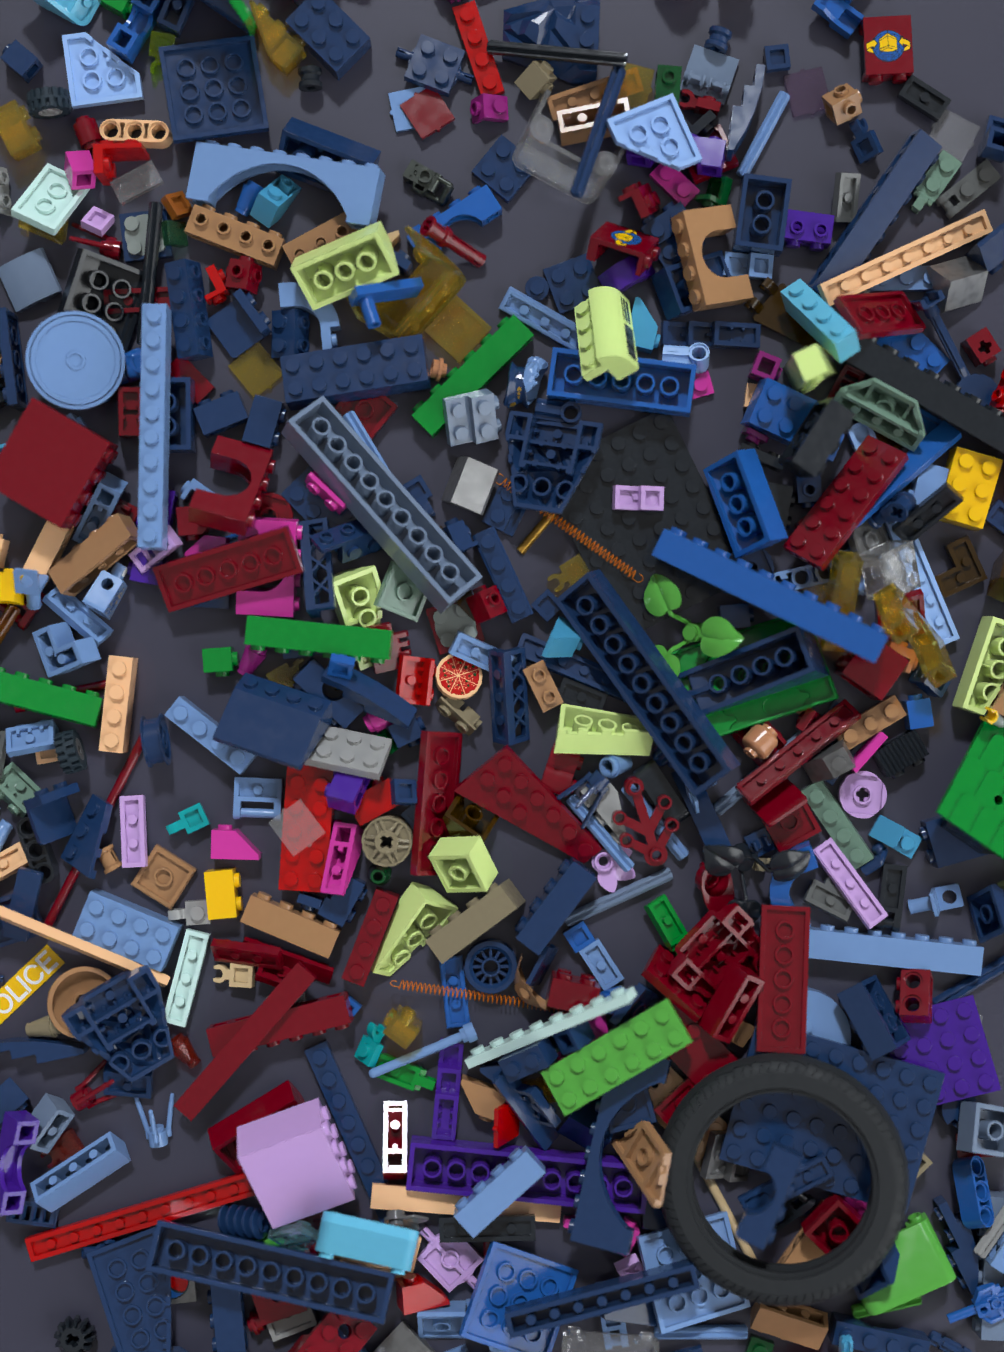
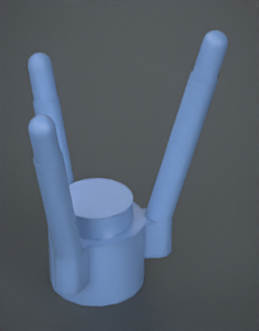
M171 1093L169 1098L166 1128H164L163 1124L155 1123L153 1110L148 1111L149 1127L139 1098L134 1097L145 1130L146 1139H149V1146L151 1148H160L168 1145V1137L172 1136L174 1093Z

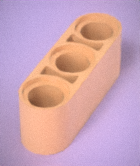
M107 119L102 122L99 129L104 140H111L114 143H124V140L135 139L141 142L145 148L165 149L173 141V136L168 126L163 121ZM118 129L116 136L108 137L110 130ZM142 130L138 138H131L133 131ZM166 131L162 139H155L157 132Z
M47 520L23 569L37 570L38 574L48 575L50 580L51 576L48 570L61 558L72 536L74 526L71 529L60 528Z

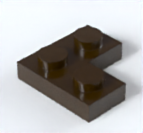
M968 535L944 546L954 567L934 576L943 599L988 579Z

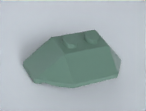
M876 378L841 387L834 397V400L855 414L854 420L913 452L925 437L926 433L918 401Z

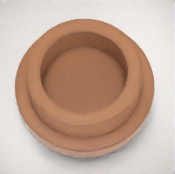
M443 358L433 359L430 368V378H434L435 381L439 382L441 378H445L447 372V364L444 363Z

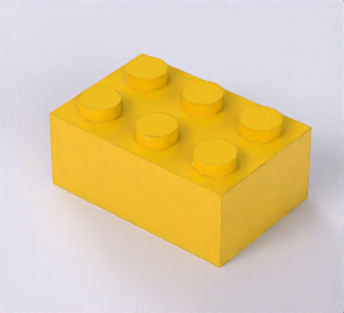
M958 446L951 449L945 468L949 469L946 482L963 496V502L939 521L973 531L983 529L1003 460Z

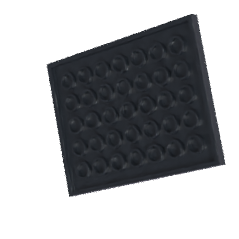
M652 413L602 438L596 455L560 516L563 517V521L566 520L565 526L570 522L568 529L572 525H574L572 531L577 528L576 536L573 538L574 532L570 536L588 572L599 569L602 571L643 630L671 617L668 613L660 617L654 616L645 607L644 593L652 575H663L678 587L682 601L679 608L672 610L675 614L723 591V589L652 555L664 528L671 530L672 526L687 532L686 537L691 540L697 537L710 543L708 548L714 551L716 548H720L732 553L733 550L719 512L671 415ZM643 485L664 487V511L612 510L613 486ZM580 530H581V533H580L579 537H580L583 533H585L583 539H584L586 536H588V539H587V541H586V543H587L586 545H584L585 540H584L582 543H580L581 538H580L579 540H576V538H577V536H578L577 533H578ZM592 538V541L590 543L591 546L587 548L589 544L588 540ZM594 541H596L594 547H595L598 543H599L598 549H599L601 546H603V549H602V551H601L602 554H601L600 556H598L600 550H599L597 553H595L596 548H595L593 551H591V548H592V546H593L592 543H593ZM605 549H607L605 555L610 551L611 553L609 557L612 554H614L613 559L618 557L616 561L617 564L614 567L613 564L615 560L611 564H609L611 558L608 561H606L607 556L602 559V556L604 554L603 551ZM620 559L622 560L620 565L625 562L624 567L629 564L626 574H624L626 568L622 572L620 571L622 566L617 569ZM631 567L633 568L631 573L634 570H636V573L633 577V579H635L636 581L632 580L633 574L630 577H628V574L630 572L629 569Z

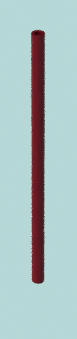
M140 735L106 800L113 807L143 750ZM73 866L44 921V924L53 927L80 874V871Z

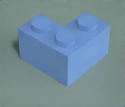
M67 622L48 625L32 633L48 678L69 673L101 659L93 636L75 640Z

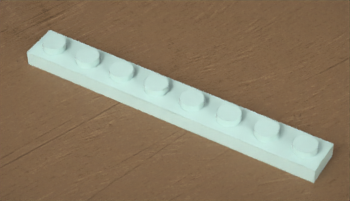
M623 986L611 991L608 997L604 998L603 995L597 996L590 1000V1004L583 1006L582 1003L570 1008L569 1013L563 1015L562 1012L552 1015L549 1017V1021L545 1023L539 1020L531 1024L528 1030L523 1031L520 1028L510 1033V1037L503 1039L501 1036L492 1040L489 1046L479 1045L470 1050L471 1055L464 1061L468 1069L629 1004L637 996V993L633 986L624 989Z

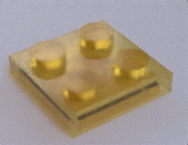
M456 295L424 331L460 364L464 357L492 330V327Z

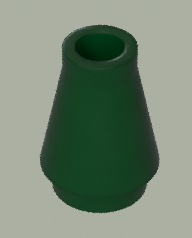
M374 863L369 867L368 877L373 884L384 885L391 878L390 867H382ZM375 872L382 873L383 878H375Z

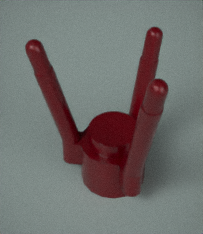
M72 222L71 225L103 240L97 242L69 236L70 241L99 247L100 255L113 260H120L122 241H117V238L105 234L102 237L81 228L80 224Z
M106 1059L81 1084L76 1086V1092L70 1095L71 1103L76 1110L82 1111L86 1107L91 1109L97 1104L117 1097L106 1095L95 1099L96 1094L115 1082L114 1079L105 1082L94 1090L90 1087L85 1088L106 1065Z

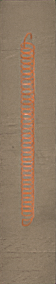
M506 478L501 484H499V483H497V484H498V485H502V484H503V488H505V487L507 486V489H506V490H509L508 487H509L511 481H509V482L505 485V483H506V481H507V478ZM552 514L551 522L555 520L554 525L559 522L558 527H560L563 517L557 521L559 515L553 519L555 514ZM564 520V521L562 522V524H563L562 530L564 529L563 527H564V525H565V523H566V520ZM569 522V523L567 524L568 526H567L565 532H568V531L570 530L569 535H571V534L574 532V534H573V538H574V537H575L574 535H575V533H576V531H577V528H575V529L572 531V529H573V527H574V525H572V526L568 529V527H569V525H570V522ZM580 530V531L578 532L579 534H578L576 540H579V539L581 538L580 543H582V542L585 540L584 545H586L585 543H586V541H587V539H588V536H586V537L583 539V537H584V535H585V533H583V534L579 537V535H580V533H581V530ZM592 538L588 540L589 544H588L587 548L590 547L589 545H590V543H591V541H592ZM594 541V542H593L594 544H593V546H592V548H591V551H593V550L596 548L595 553H597V552L600 550V552H599V554H598V556H600V555H601L600 553H601V551H602V549H603V546H601V547L598 549V547H599V543H598V544L594 547V545H595V543H596V541ZM605 549V550H604L605 552H604V554H603V556H602V559L607 556L606 561H608V560L611 558V560H610V562H609V564H611V563H612L611 561H612V559H613V557H614V554H612V555L609 557V555H610V553H611V552L609 551V552L605 555V553H606V551H607V549ZM618 557L613 559V561L615 560L613 567L616 565ZM620 559V560H619L620 562H619V564H618V566H617V569H619V568L622 566V568H621V570H620V571L622 572V571L626 568V570H625V572H624V574H626V573H627L626 571H627V569H628V567H629V564L624 567L625 562H623V563L620 565V563H621V561H622V560ZM631 567V568H630L631 570H630V572H629V574H628V577H630V576L633 574L632 580L636 581L635 579H633V577H634V575H635V573H636V570H634V571L631 573V571H632V569H633V568Z
M402 980V981H403V991H404V989H405L406 983H407V991H409L411 982H410V984H409V983H408V980H407V981L405 982V985H404V980ZM412 982V992H413V990H414L415 984H416V992H418L419 986H420V984H421V993H422L423 988H424V985H425V994H426L430 983L428 984L427 989H426V983H424V984H423V987H422V983L420 982L419 985H418V988H417V982L414 983V986H413V982ZM433 984V985H432V988H433V986H434V995L436 994L437 988H439V994H438V995H440L441 989H440L439 985H437L436 990H435V985ZM447 986V997H449L450 990ZM452 988V998H453L454 992H455V989H454V991H453V988ZM455 988L456 998H458L459 991L461 990L462 999L465 990V1000L467 999L468 992H470V1000L474 992V1001L476 999L477 993L479 995L478 1001H480L481 995L483 993L481 992L480 994L479 991H477L475 995L474 990L472 991V993L470 990H468L466 994V989H464L462 992L461 988L459 989V991H457V988ZM485 993V996H486V994H487V1003H488V1002H489L490 995L488 996V993ZM492 994V1003H493L494 997H495V995H496V1004L498 1003V999H499V996H500V997H501V1003H500V1004L502 1005V1001H503V998H504L505 995H503V997H502L501 994H500V995L498 996V998H497V994H494V996H493V994ZM505 996V1006H506V1003H507V1000H508V997H507V999H506V996ZM508 996V997H509V1006H511V1001H512V999L514 998V1007H515V1004H516L515 997L513 996L512 998H510V996ZM517 997V998H518V1008H519L521 999H520V1001H519V997Z

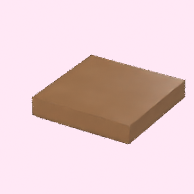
M156 844L148 856V866L141 867L130 885L171 910L197 868L159 844Z

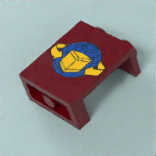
M911 15L863 17L858 25L859 35H863L865 66L861 83L868 82L869 85H879L883 81H892L894 84L905 83L914 73Z
M606 221L590 236L586 259L595 262L610 247L638 256L639 260L635 275L640 276L646 269H650L654 261L658 260L661 248L658 247L660 238Z

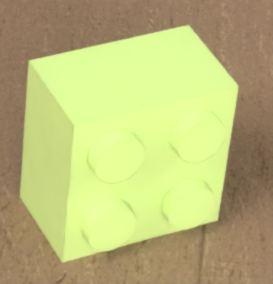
M481 836L442 837L428 856L447 893L487 892L498 874Z

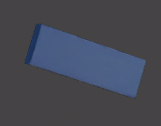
M459 954L452 956L443 964L439 961L441 983L445 991L443 1000L447 1029L463 1027V1025L470 1022L468 998L465 1000L464 989H466L463 956ZM447 986L450 990L449 997H447ZM452 988H453V991H454L455 988H457V991H459L460 988L462 989V992H463V990H464L462 999H461V990L459 991L458 998H456V989H455V992H454V996H453V998H452Z

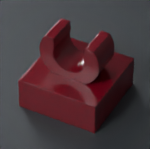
M120 499L112 515L119 513L129 516L135 524L138 508Z

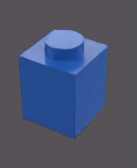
M922 694L908 695V700L901 701L902 707L907 714L904 716L905 729L912 730L934 726L930 698H923Z

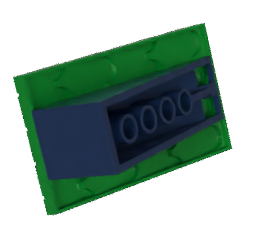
M780 617L738 630L737 632L744 637V640L733 651L720 657H710L704 654L700 648V643L672 652V655H675L680 661L681 670L678 678L721 737L839 698L816 635Z

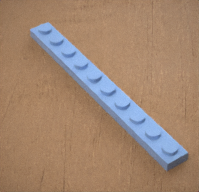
M860 422L854 424L847 433L854 452L868 435L876 438L874 430ZM897 522L891 524L884 523L911 590L921 589L924 594L925 622L935 647L938 648L960 639L919 539L917 538L908 546L892 531V526Z

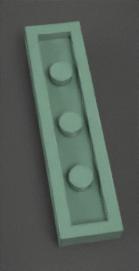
M824 781L811 783L801 790L807 797L808 804L854 869L874 859L873 853Z

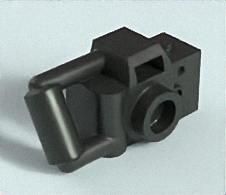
M413 159L402 175L405 182L413 185L412 191L414 194L421 198L425 196L441 206L447 205L454 190L453 183ZM441 184H443L444 189L440 197L435 196Z

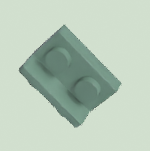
M12 761L3 769L2 778L0 779V800L3 799L8 804L7 808L14 816L24 818L28 814L23 801L35 797L33 792L41 789Z

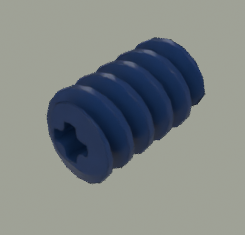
M225 1204L218 1212L217 1221L221 1233L261 1240L268 1235L271 1229V1224L264 1210L259 1207Z

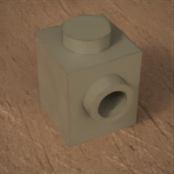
M538 60L533 61L514 83L529 100L539 99L542 95H547L553 89L554 85L552 83L557 77L553 73V67L548 62Z

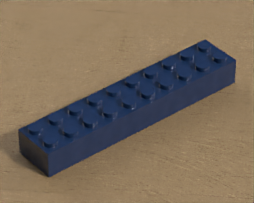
M600 569L587 572L554 600L694 797L707 790L741 765Z
M164 1219L157 1221L145 1269L384 1324L396 1275L385 1269L336 1258L319 1257L318 1254Z

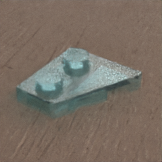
M297 1221V1223L286 1224L275 1229L270 1228L267 1238L283 1247L305 1251L309 1250L311 1245L316 1243L319 1231L311 1227V1224L306 1221Z

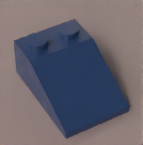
M722 250L703 256V260L711 272L720 277H732L725 263ZM682 263L665 267L651 276L667 321L694 312L689 300L687 283L683 276Z

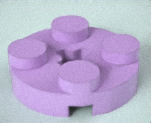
M863 770L857 773L852 772L844 776L839 785L838 801L841 808L853 817L870 818L878 813L886 803V787L881 779L872 772ZM860 788H864V791L868 792V797H864L863 801H859V797L856 796V792L860 791Z

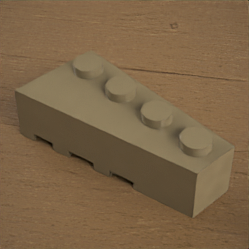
M509 878L499 886L496 882L493 883L488 891L485 892L487 895L481 899L476 896L465 904L468 908L463 913L457 910L447 918L449 921L447 925L442 927L439 924L428 932L431 937L425 940V942L441 964L526 901Z

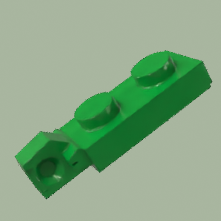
M662 894L645 905L644 909L666 947L677 956L675 946L683 939L687 931L667 896Z
M381 1052L375 1067L397 1057ZM413 1063L377 1077L411 1091H420L421 1087L433 1091L437 1080L426 1075V1069Z

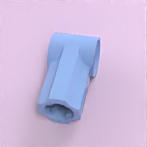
M700 342L694 343L690 347L664 345L662 361L697 365L696 374H700L709 367L710 351L707 345Z

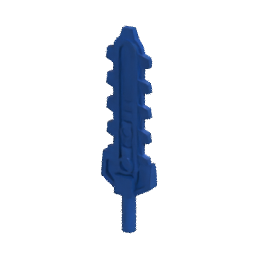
M994 1282L976 1287L973 1299H971L972 1305L946 1314L950 1324L975 1314L978 1315L979 1319L982 1318L990 1324L1004 1319V1286L1001 1287L998 1283L994 1284Z

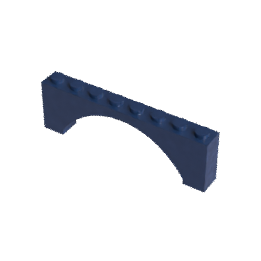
M664 1058L602 1094V1098H597L595 1112H598L596 1122H592L589 1136H593L591 1146L587 1145L584 1160L588 1162L586 1170H581L579 1184L582 1185L581 1193L575 1196L573 1208L577 1209L575 1219H570L568 1233L571 1234L570 1241L626 1256L630 1253L635 1228L629 1227L623 1220L608 1194L602 1169L604 1141L613 1119L630 1099L652 1085L667 1083L672 1059Z

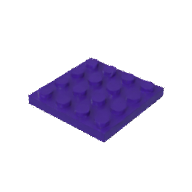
M973 994L932 1004V1024L902 1023L911 1040L889 1052V1055L892 1058L945 1073L937 1105L1001 1090Z

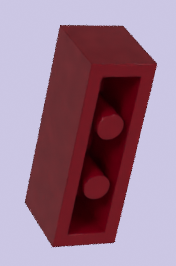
M732 962L698 1024L712 1038L730 1044L765 981L750 968Z

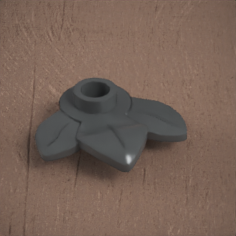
M396 1209L386 1212L384 1224L420 1231L418 1224L427 1222L429 1218L420 1215L406 1216L404 1210Z

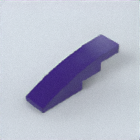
M464 1041L439 1051L431 1139L455 1141Z

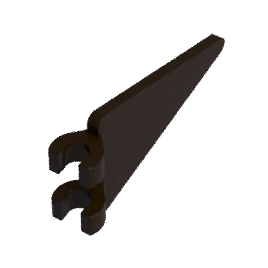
M767 277L758 286L770 295L762 305L755 296L744 303L748 310L755 313L752 318L754 322L807 348L814 344L822 346L785 311L780 291L786 288L785 284L782 283L777 286L772 279Z

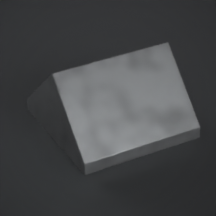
M968 256L927 267L933 289L942 290L945 299L938 303L941 313L982 301L988 270Z
M458 456L441 501L483 515L500 471L470 457Z

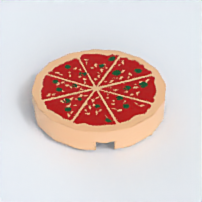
M449 654L437 666L435 682L437 688L444 696L453 700H465L476 694L482 684L483 674L480 667Z

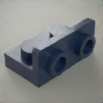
M107 1061L103 1071V1084L111 1079H114L115 1082L104 1089V1095L151 1099L154 1070L131 1082L111 1067Z

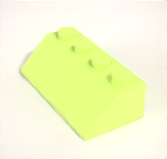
M381 221L296 257L290 268L313 311L349 296L355 286L380 283L399 275L392 243Z

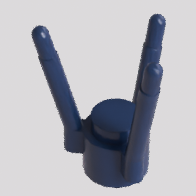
M595 770L593 774L588 772L581 780L557 796V800H561L588 781L585 786L589 790L575 805V808L579 809L592 793L595 795L598 793L581 825V829H585L603 795L609 790L607 785L610 781L598 770Z

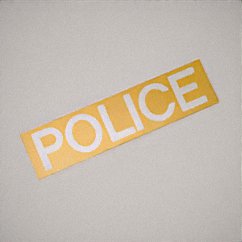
M48 944L0 988V1024L65 963Z

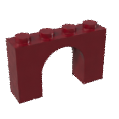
M218 435L211 451L210 468L238 475L249 486L243 492L230 496L219 495L196 488L189 504L188 522L245 537L248 528H253L256 518V514H254L255 509L259 510L263 499L261 493L262 491L266 492L268 489V475L273 474L275 470L276 460H273V450Z

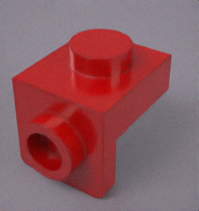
M213 264L205 269L216 290L205 295L204 298L209 305H218L223 303L227 299L226 296L230 295L227 287H225L226 275L222 269L217 270Z

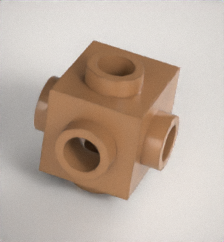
M848 83L839 85L834 90L821 96L826 116L836 126L850 121L862 113L860 104L862 96L858 89L854 90Z

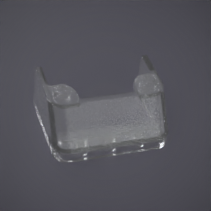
M546 90L535 106L513 152L512 160L517 168L572 197L570 188L581 158L549 141L554 130L553 123L549 118L541 114L551 91ZM617 146L614 153L608 151L598 153L583 197L574 199L584 204L594 202L612 177L626 149Z

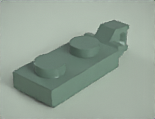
M943 149L936 163L926 172L923 182L914 189L912 195L917 199L909 209L918 214L925 204L929 207L934 204L960 168L962 162Z

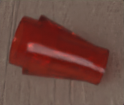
M179 1033L171 1039L174 1056L187 1065L189 1069L194 1068L201 1061L188 1036Z

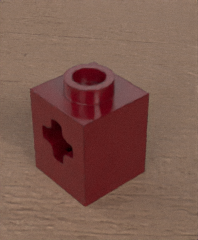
M984 327L960 343L975 367L980 364L986 367L997 360L995 355L1001 351L987 327ZM984 346L986 350L980 353L978 348Z

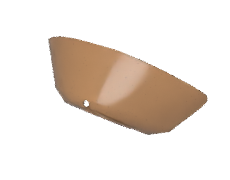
M521 953L514 977L515 991L518 996L531 1006L543 1010L557 1009L548 1007L546 1000L539 996L530 985L526 984L527 980L523 975L520 962Z

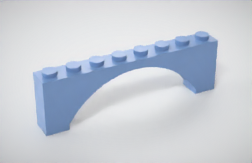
M205 140V142L196 141L185 197L193 205L202 206V204H207L216 208L217 201L246 179L267 172L290 171L314 178L330 189L341 203L347 215L346 223L351 229L360 230L377 222L385 174L376 164L365 163V166L356 165L351 160L335 162L333 159L325 156L314 159L303 153H296V156L287 155L282 150L266 152L263 148L256 146L246 149L235 143H228V146L219 145L218 142L213 140Z

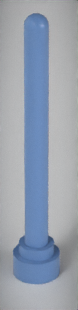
M469 1022L459 1029L460 1032L369 1070L368 1074L371 1078H376L464 1041L465 1043L469 1041V1043H472L479 1039L472 1022Z

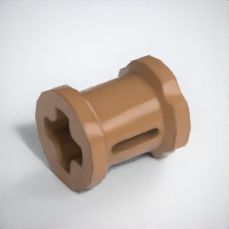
M113 843L102 849L101 857L99 858L105 869V875L122 866V861H119L113 850Z

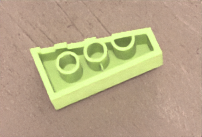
M818 344L794 353L783 367L792 389L798 392L801 391L802 394L816 389L815 387L822 381L838 374L829 352Z
M982 616L952 704L953 707L967 712L985 715L987 709H984L985 706L990 707L1004 681V620L994 616Z

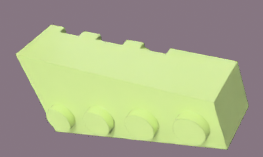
M561 704L554 753L650 756L653 738L637 716Z

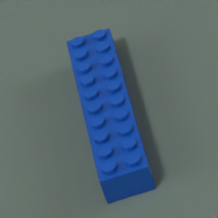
M672 526L671 530L664 528L652 553L653 556L873 663L876 662L889 637L885 633L886 628L874 622L869 626L862 622V616L851 611L849 615L840 612L841 606L830 601L824 604L818 601V595L807 590L801 593L795 590L797 585L785 579L780 583L773 579L774 574L764 569H760L757 572L751 569L753 564L741 558H738L737 561L730 559L731 553L720 548H716L714 551L708 548L710 543L697 537L691 540L686 537L687 532Z

